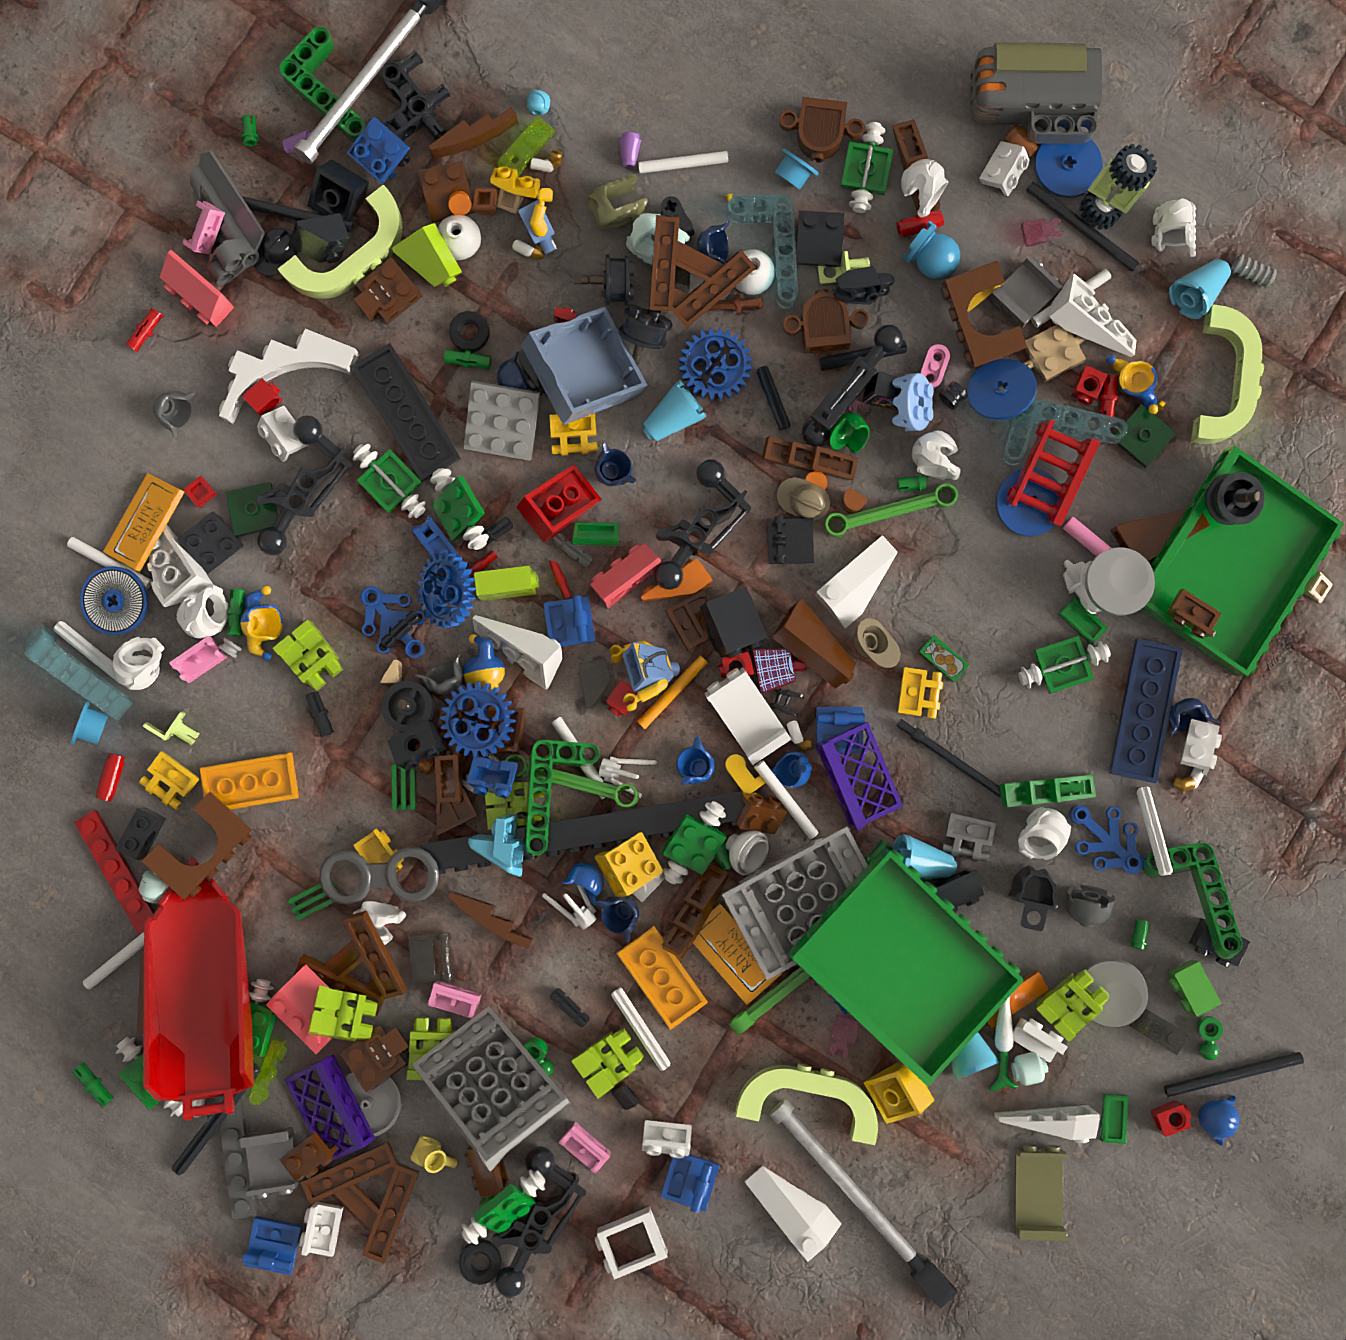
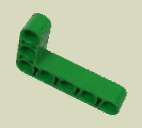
M318 26L312 29L281 62L279 70L286 84L324 117L339 98L312 75L334 50V42L329 31L325 27ZM326 39L325 42L318 43L320 40ZM306 55H311L310 58L303 59ZM291 71H296L295 74L288 75ZM313 85L309 90H304L306 86ZM325 99L329 100L326 104H320ZM349 108L345 116L341 118L335 127L354 143L365 129L366 124L360 116ZM356 128H362L359 133H353Z
M539 740L532 746L529 760L524 850L527 854L538 856L547 849L553 764L590 766L597 762L600 756L599 749L594 744ZM544 746L547 749V756L539 757L536 754V747ZM564 747L570 751L569 759L560 757V748ZM584 749L592 751V761H587L583 758L582 752ZM536 769L545 771L546 778L544 781H539L535 778L534 772ZM535 792H540L544 795L545 800L543 804H536L533 801V794ZM534 815L542 818L543 825L541 828H535L531 824V819ZM532 839H538L541 842V849L538 852L530 848L529 844Z
M1207 843L1167 848L1173 869L1171 874L1191 871L1217 955L1223 959L1233 958L1242 949L1243 944L1213 848ZM1151 852L1144 860L1142 869L1147 876L1160 877L1158 869L1150 863V860H1155L1154 854ZM1196 852L1202 853L1205 856V860L1199 859ZM1173 856L1180 857L1183 864L1176 863ZM1203 874L1209 875L1212 878V882H1207L1203 878ZM1210 896L1216 897L1219 905L1213 904ZM1217 919H1222L1226 923V928L1220 927ZM1224 941L1232 944L1233 951L1225 948Z

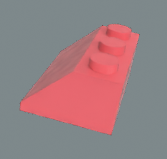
M172 250L167 253L160 274V278L166 283L163 287L173 296L176 293L181 296L180 302L189 310L192 308L196 309L199 312L196 316L206 325L211 322L217 327L234 308L220 291Z
M646 543L641 546L639 544L635 545L628 551L630 555L623 560L621 557L610 565L611 569L605 574L601 571L592 578L591 588L607 608H610L655 573L656 567L662 563L660 558Z
M305 965L272 997L266 1006L317 1054L333 1039L330 1037L307 1035L319 985L328 986Z

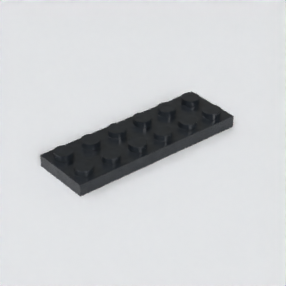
M391 343L351 366L422 482L432 477L436 470L440 468L445 469L461 459Z

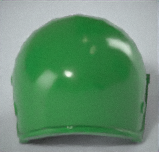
M854 412L843 413L830 428L831 447L835 450L848 447L851 452H860L865 446L870 433L869 426L864 418Z

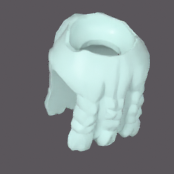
M643 213L634 221L631 236H627L626 246L634 255L643 259L644 263L652 265L654 242L651 237L655 232L656 215L660 214ZM679 228L678 241L684 244L689 241L690 237Z

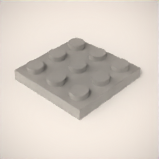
M472 381L464 449L531 461L540 392Z

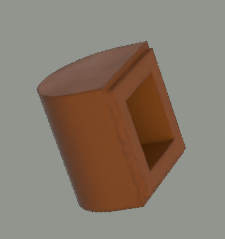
M475 187L473 211L480 215H495L498 198L497 188Z
M848 488L842 497L841 505L847 513L854 514L861 511L868 499L852 488Z

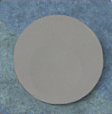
M1122 547L1106 550L1096 556L1088 566L1085 575V588L1091 602L1101 611L1115 616L1129 615L1143 608L1152 597L1155 586L1154 573L1149 562L1140 553Z
M1108 958L1096 961L1085 969L1094 979L1087 988L1093 992L1099 986H1102L1109 993V999L1102 1005L1103 1011L1093 1021L1104 1026L1121 1027L1134 1022L1141 1016L1148 1002V990L1143 975L1135 966L1124 960Z
M353 1072L348 1074L345 1078L374 1136L385 1133L397 1121L402 1109V1093L397 1081L391 1077L370 1093H366ZM334 1112L337 1121L342 1125L339 1115Z

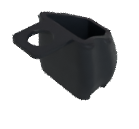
M1026 866L1012 879V886L1008 896L1013 901L1024 903L1021 926L1023 928L1043 931L1048 909L1054 910L1058 907V902L1055 900L1057 887L1046 869L1035 870L1032 866ZM1031 911H1037L1041 916L1040 922L1036 925H1031L1027 920V916Z

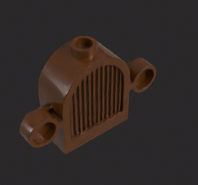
M803 97L800 118H797L796 113L791 110L782 112L779 118V125L784 131L798 130L797 142L800 150L812 162L821 163L837 153L841 146L843 135L856 140L864 132V123L860 119H851L845 124L847 102Z
M820 289L815 291V295L810 297L805 303L801 320L795 315L787 316L784 319L783 331L791 336L802 331L804 354L848 350L851 345L850 326L856 329L864 328L869 321V315L864 309H856L849 317L845 302L838 300L835 294L828 292L827 289Z

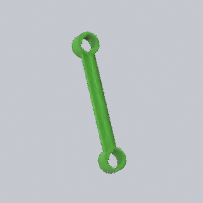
M945 483L940 485L935 492L846 516L841 513H833L826 519L824 529L829 536L837 538L842 536L847 529L936 505L940 508H949L956 502L958 492L953 485ZM943 488L949 489L953 494L949 503H943L938 498V494ZM835 517L840 518L844 522L842 530L838 533L832 532L829 529V523Z
M512 754L505 761L514 762L521 759L524 762L523 771L516 773L515 778L528 776V760L521 755ZM536 769L534 776L536 779L544 781L546 773L542 769ZM552 769L551 783L614 799L618 805L625 808L633 807L638 802V790L630 784L615 786ZM631 788L634 792V800L624 805L619 801L618 795L624 790Z
M799 967L747 1010L735 1016L728 1025L737 1036L740 1035L759 1017L811 976L803 968Z

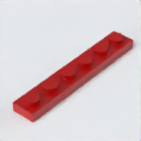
M93 810L74 823L139 936L144 932V923L148 917L152 918L155 911L150 902L142 898L143 896L139 893L140 884L122 853L115 850L117 844L99 812Z

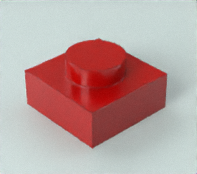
M556 307L553 314L554 321L557 323L571 321L578 317V315L568 307H563V309Z
M201 475L183 489L198 508L204 506L217 495L215 490Z

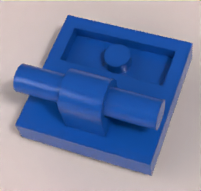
M373 117L347 151V154L383 184L387 178L392 180L396 176V172L393 170L409 151L410 147L381 121Z
M573 596L572 599L543 603L549 639H555L561 647L596 642L589 596Z
M816 707V743L822 740L826 741L864 723L865 714L863 713V707ZM863 730L857 732L854 742L862 745ZM840 740L833 743L837 753H845L848 742ZM853 744L850 753H861L863 748Z
M691 1154L683 1158L672 1157L661 1192V1198L690 1206V1210L699 1213L700 1210L706 1212L720 1166L719 1163Z
M256 1216L253 1222L248 1251L244 1253L242 1262L245 1263L244 1266L291 1275L294 1270L303 1225Z

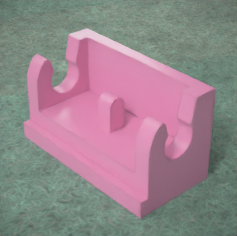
M197 201L196 206L201 208L202 212L192 239H189V241L183 239L182 243L194 252L210 254L225 212L208 202L203 201L202 203Z
M207 636L169 663L172 668L178 670L181 674L179 677L182 680L191 683L222 662L227 656L218 648L219 644L217 641Z
M437 980L433 985L428 1005L472 1019L475 1017L481 994Z
M577 1122L573 1123L558 1142L595 1174L609 1159L611 1151Z

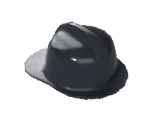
M276 228L271 229L265 234L257 250L259 259L254 264L259 273L265 276L277 275L280 273L278 268L298 254L299 251L290 247L289 244L293 232L291 229Z

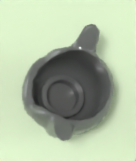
M180 391L163 393L154 403L153 413L164 428L172 432L175 439L178 436L177 429L183 427L190 419L192 405L189 399L195 395L194 392L188 394Z
M460 652L457 653L453 661L436 666L428 671L426 675L415 674L414 676L420 677L426 688L436 694L446 695L455 691L461 685L463 670L459 663Z

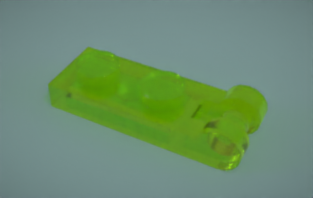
M537 116L501 156L497 164L500 167L506 166L510 169H517V177H519L532 158L553 137L555 130ZM514 156L518 159L516 164L511 162Z
M276 1037L272 1040L262 1064L261 1072L258 1074L249 1096L251 1104L259 1105L269 1097L267 1087L269 1082L273 1083L278 1073V1070L275 1069L278 1060L282 1061L287 1051V1048L284 1047L286 1039Z

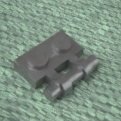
M949 813L945 836L953 837V843L943 842L941 851L950 853L953 857H958L959 855L968 857L971 861L978 862V860L987 862L989 853L981 851L982 844L992 846L996 823ZM962 840L974 842L973 848L961 847Z

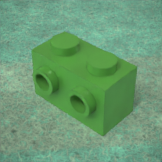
M1191 959L1167 972L1171 978L1168 982L1175 992L1178 991L1182 999L1179 1001L1180 1005L1186 1013L1198 1017L1222 1004L1199 961Z

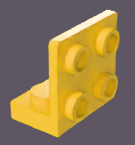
M642 832L632 836L611 851L601 852L594 856L616 897L629 896L663 873V869Z

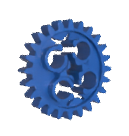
M720 327L717 333H714L712 328H709V334L707 335L703 330H700V338L692 335L694 343L686 341V347L689 350H681V354L685 357L679 358V363L684 365L679 367V372L686 373L682 376V381L689 380L686 388L694 387L693 395L700 391L702 400L706 395H710V402L713 401L714 396H718L721 402L723 395L731 399L732 391L738 395V386L745 388L746 383L743 380L750 379V375L746 372L752 371V366L747 365L752 362V357L746 356L750 352L749 348L742 349L745 341L737 342L738 334L731 338L729 329L725 334H722ZM724 340H726L728 347L732 348L729 358L735 359L737 365L733 367L728 366L725 362L727 355H724L720 359V365L715 366L710 373L707 389H705L703 381H699L702 379V371H697L694 365L696 363H703L706 366L705 374L707 375L711 370L712 363L715 364L721 357ZM715 345L719 348V351L711 353L707 348ZM720 376L724 379V382L722 384H715L712 378Z
M455 553L434 554L433 558L427 559L428 564L422 565L424 572H419L422 580L417 581V584L421 586V589L417 590L416 593L421 594L418 602H422L423 606L420 610L426 611L425 618H430V623H436V627L450 628L459 626V623L465 622L464 617L470 616L467 609L474 608L470 601L476 599L472 595V591H475L476 588L471 586L475 578L469 577L472 570L466 569L467 562H461L462 557L456 556ZM436 574H446V577ZM446 603L456 605V607H446Z
M469 682L467 683V689L464 686H459L460 693L456 691L451 692L454 699H445L449 707L441 708L446 712V716L440 717L441 720L446 721V724L441 726V729L448 730L444 738H452L449 743L450 746L458 744L457 752L465 749V756H470L473 752V757H479L481 752L482 756L486 757L489 751L492 754L497 753L496 746L499 748L505 747L502 740H510L507 732H514V729L509 727V724L516 722L515 719L510 718V715L515 713V710H508V706L512 704V701L504 702L507 694L502 693L498 695L499 687H494L491 690L490 683H486L483 687L482 682H477L475 686ZM469 699H472L474 701L473 710L465 711L464 714L478 716L479 719L486 721H502L504 719V722L498 726L499 733L497 729H489V737L487 740H484L481 732L484 728H491V725L478 723L477 720L470 718L452 719V717L458 713L457 708L459 710H467V702ZM490 706H494L496 709V715L493 718L488 715ZM463 721L468 726L465 733L460 730V724Z

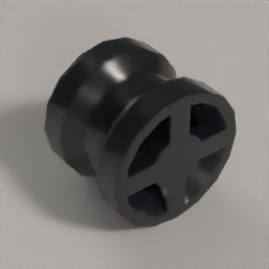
M952 381L948 385V389L942 391L939 397L948 408L955 410L958 407V403L964 401L968 394L961 385Z

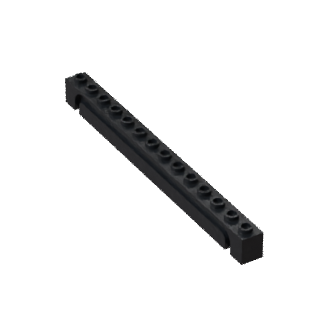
M743 791L549 823L548 843L545 850L546 857L560 855V850L568 848L569 853L583 851L582 846L592 845V849L606 847L605 842L614 841L615 845H620L640 832L643 833L646 840L652 839L651 835L659 833L661 838L669 837L673 834L685 814L703 821L700 812L707 811L705 804L716 802L724 808L726 816L724 818L719 817V822H729V826H735V822L745 806L744 801L740 798ZM543 824L535 825L534 827L541 828ZM719 825V826H711V827L717 829V828H720V825ZM525 827L517 828L516 838H524ZM473 836L421 844V849L430 853L437 862L439 874H445V869L453 867L455 872L469 870L468 865L477 864L478 868L491 866V861L470 848L468 839ZM538 839L530 841L531 850L538 852L541 849V842ZM524 850L523 860L537 858V856L527 854ZM424 864V870L425 872H428V869Z

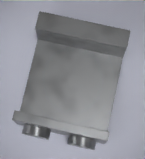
M1029 255L1024 263L1000 287H997L991 293L988 301L1016 327L1020 326L1022 329L1058 293L1062 285L1054 274H1049L1043 268V264L1038 259H1033Z
M292 1127L248 1133L240 1138L241 1148H246L250 1188L246 1191V1195H254L255 1199L267 1197L269 1193L278 1192V1195L292 1193L293 1189L298 1186L299 1181L296 1182L279 1160L295 1147Z

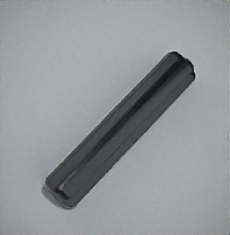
M762 366L757 369L756 373L778 429L780 431L788 429L791 424L768 366Z

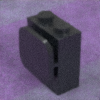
M747 587L707 601L700 606L706 621V632L714 650L719 653L721 658L727 655L730 659L741 655V650L749 647L750 651L761 647L762 641L768 638Z

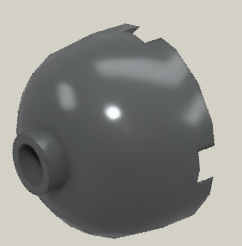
M1081 885L1082 890H1074L1075 886L1068 889V913L1081 926L1091 928L1094 925L1104 923L1112 915L1115 896L1113 894L1111 897L1107 896L1108 891L1087 885Z

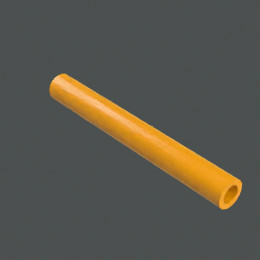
M699 656L637 722L646 729L708 662L702 656Z

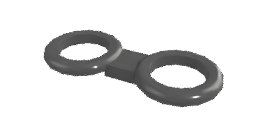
M409 846L399 849L386 863L369 864L363 856L354 851L340 850L333 852L325 858L320 868L319 880L322 890L328 898L340 904L349 905L357 903L367 896L370 888L389 887L396 896L405 901L417 902L425 900L433 894L439 882V869L437 862L431 854L417 847ZM409 856L416 857L426 865L429 879L423 890L417 892L408 891L398 882L396 867L403 858ZM339 860L351 861L356 864L361 872L362 883L359 890L354 894H342L331 884L330 870L333 864Z

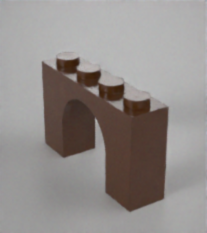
M998 260L942 282V296L944 300L949 301L951 307L948 309L949 316L952 322L956 321L958 327L956 331L957 339L960 344H964L966 350L963 352L964 359L967 365L971 364L972 368L1027 348L1020 326L997 335H984L972 327L968 318V307L976 294L1005 282Z
M209 792L193 808L214 828L217 834L218 845L211 859L200 865H189L180 861L160 843L141 861L183 900L188 896L192 899L202 889L199 886L205 878L210 881L218 872L216 867L222 861L226 864L236 854L232 850L238 844L244 846L252 837L249 833L253 829L212 792Z

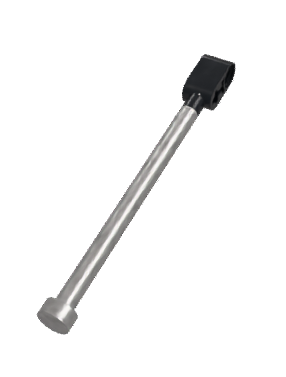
M417 0L309 137L306 140L300 139L294 146V152L303 161L309 164L313 163L319 155L318 147L424 14L434 13L444 0Z
M787 1099L780 1101L770 1111V1117L777 1124L782 1122L913 1269L910 1273L913 1279L933 1302L942 1309L958 1294L956 1288L928 1257L923 1260L797 1119L792 1113L794 1107Z

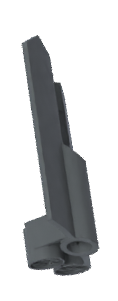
M209 151L200 154L199 165L195 166L190 173V184L197 201L207 202L201 193L203 187L214 206L225 212L223 217L225 222L221 223L216 236L221 245L216 248L213 254H210V260L206 265L216 284L224 285L258 261L259 253L257 250L265 232L214 153Z

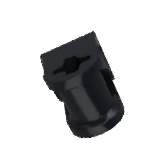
M673 196L663 199L661 215L679 216L680 230L686 232L689 237L695 235L693 225L680 201ZM670 207L672 210L675 209V212L672 213L670 210H667V208Z

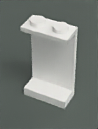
M736 668L726 675L727 678L722 682L716 681L707 688L708 691L705 692V695L740 744L752 765H754L790 741L791 738L744 668L740 670Z

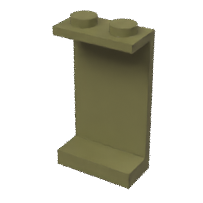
M1023 1144L1022 1148H1015V1235L1019 1240L1067 1241V1231L1063 1227V1159H1068V1154L1063 1149H1060L1058 1145H1046V1148H1037L1036 1145Z

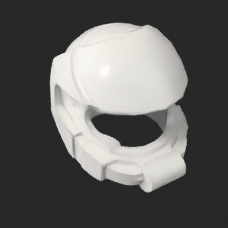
M921 159L913 163L903 172L901 179L904 196L911 195L919 189V217H925L930 214V210L937 203L949 183L944 178L942 166L930 159Z
M933 431L917 439L912 448V459L917 464V471L920 474L941 480H957L959 478L960 468L951 464L947 456L958 451L955 441L950 435L942 431Z
M209 584L196 597L189 596L180 604L176 617L186 634L202 639L221 632L228 619L227 609H229L221 588ZM207 598L214 602V614L212 616L208 615L205 608Z
M139 637L123 643L113 655L112 670L116 680L130 690H142L150 686L159 675V661L161 659V652L164 650L161 643L156 638ZM143 649L148 650L152 654V658L143 655L132 656L135 651Z
M1040 807L1028 816L1026 820L1028 825L1022 830L1018 839L1020 853L1029 859L1048 860L1057 856L1065 847L1070 835L1071 826L1057 810ZM1028 837L1044 838L1052 844L1039 847L1032 844Z
M375 901L363 902L361 909L353 913L367 910L384 945L393 938L384 925L388 923L398 924L406 917L405 912L397 909L398 907Z

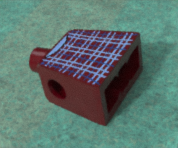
M787 649L752 650L758 688L761 694L794 683L796 681L795 672L807 670V665L798 658L792 659L791 653Z

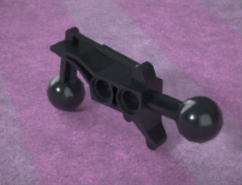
M894 325L881 326L874 335L875 346L864 359L860 356L856 359L836 386L811 414L810 417L812 419L808 420L802 427L803 440L808 445L816 447L828 441L830 428L845 410L852 405L876 374L877 369L874 367L885 354L894 353L901 347L903 336L898 327Z
M306 415L296 420L293 425L294 436L302 444H314L331 460L325 467L314 471L300 468L290 487L280 483L274 490L256 497L258 504L274 503L283 507L273 526L263 529L257 538L260 550L270 556L278 555L286 548L287 537L285 532L295 514L313 517L315 511L332 491L336 482L347 468L351 467V462L343 456L346 449H340L323 435L321 423L313 416ZM339 462L344 465L310 507L306 504L318 482L332 474ZM303 475H308L312 479V484L308 488H303L300 485V478ZM280 491L285 493V496L273 497L275 496L274 494ZM292 495H298L301 499L300 505L296 508H292L288 503Z
M708 459L700 463L696 472L697 479L706 488L715 487L731 504L717 509L704 505L692 524L686 520H681L678 525L658 530L656 533L657 540L670 541L680 546L671 561L662 562L656 567L655 580L663 589L672 590L680 586L683 581L682 568L690 556L709 557L713 550L732 531V528L751 510V506L743 499L747 491L744 490L740 493L724 478V467L717 460ZM737 507H739L742 512L710 544H707L705 540L713 528L730 519ZM701 518L708 519L710 525L703 524ZM689 536H695L698 539V543L691 542Z
M542 1146L532 1148L527 1153L525 1158L527 1171H539L542 1176L547 1175L565 1189L560 1195L548 1201L535 1199L536 1204L532 1206L526 1221L516 1219L507 1230L493 1235L492 1243L495 1246L509 1244L518 1247L511 1265L500 1270L496 1276V1288L504 1297L512 1298L522 1292L526 1283L523 1270L531 1253L536 1255L549 1254L551 1252L552 1245L569 1221L570 1215L581 1198L586 1195V1190L578 1184L579 1175L575 1173L574 1176H571L556 1165L553 1153L548 1148ZM573 1193H577L578 1196L567 1213L563 1215L549 1239L545 1240L544 1236L553 1217L567 1207ZM538 1211H544L548 1216L543 1220H539L535 1217V1214ZM528 1233H534L537 1239L529 1242L524 1237Z

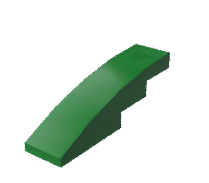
M1093 774L1000 784L1002 807L1096 797Z

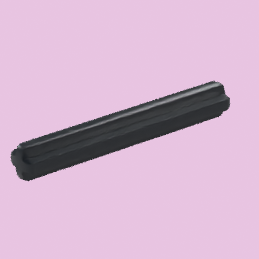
M903 340L901 347L896 352L885 354L882 358L906 353V341ZM874 346L822 357L819 359L820 369L825 371L852 365L859 356L864 359Z

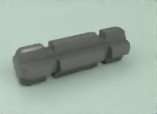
M561 533L556 534L552 540L554 545L558 548L561 547L562 551L575 561L578 560L579 564L584 568L591 564L593 560L591 556L587 553L584 554L583 550L573 545V542L570 540L567 541V538Z

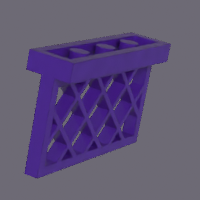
M864 722L826 741L822 740L815 744L850 828L855 830L866 827L865 824L903 806L868 722ZM863 729L867 735L864 745L854 742L857 732ZM840 740L848 742L844 755L837 753L833 743ZM853 744L863 748L859 760L848 757ZM867 750L875 754L876 759L873 766L863 763ZM847 760L857 763L853 776L846 774L844 770ZM861 766L872 769L867 782L857 778ZM876 771L882 773L885 778L882 787L871 784ZM856 781L866 784L862 797L854 794L853 787ZM870 786L880 790L876 803L866 799ZM885 792L891 794L895 802L888 807L880 805ZM864 802L875 805L872 814L864 817L862 813Z
M334 1054L284 1079L310 1133L316 1132L326 1146L327 1142L339 1148L333 1154L334 1159L332 1161L355 1150L364 1148L376 1139ZM315 1069L321 1079L320 1082L311 1079ZM295 1079L305 1082L303 1091L297 1088L294 1082ZM310 1085L319 1088L317 1097L308 1094ZM324 1091L328 1093L331 1104L322 1100ZM306 1100L315 1103L314 1112L308 1110ZM320 1106L329 1109L328 1118L319 1115ZM334 1112L339 1115L342 1125L333 1121ZM317 1121L326 1125L324 1133L318 1131L316 1127ZM331 1127L340 1131L338 1140L329 1136ZM345 1134L349 1135L353 1143L352 1146L343 1142Z

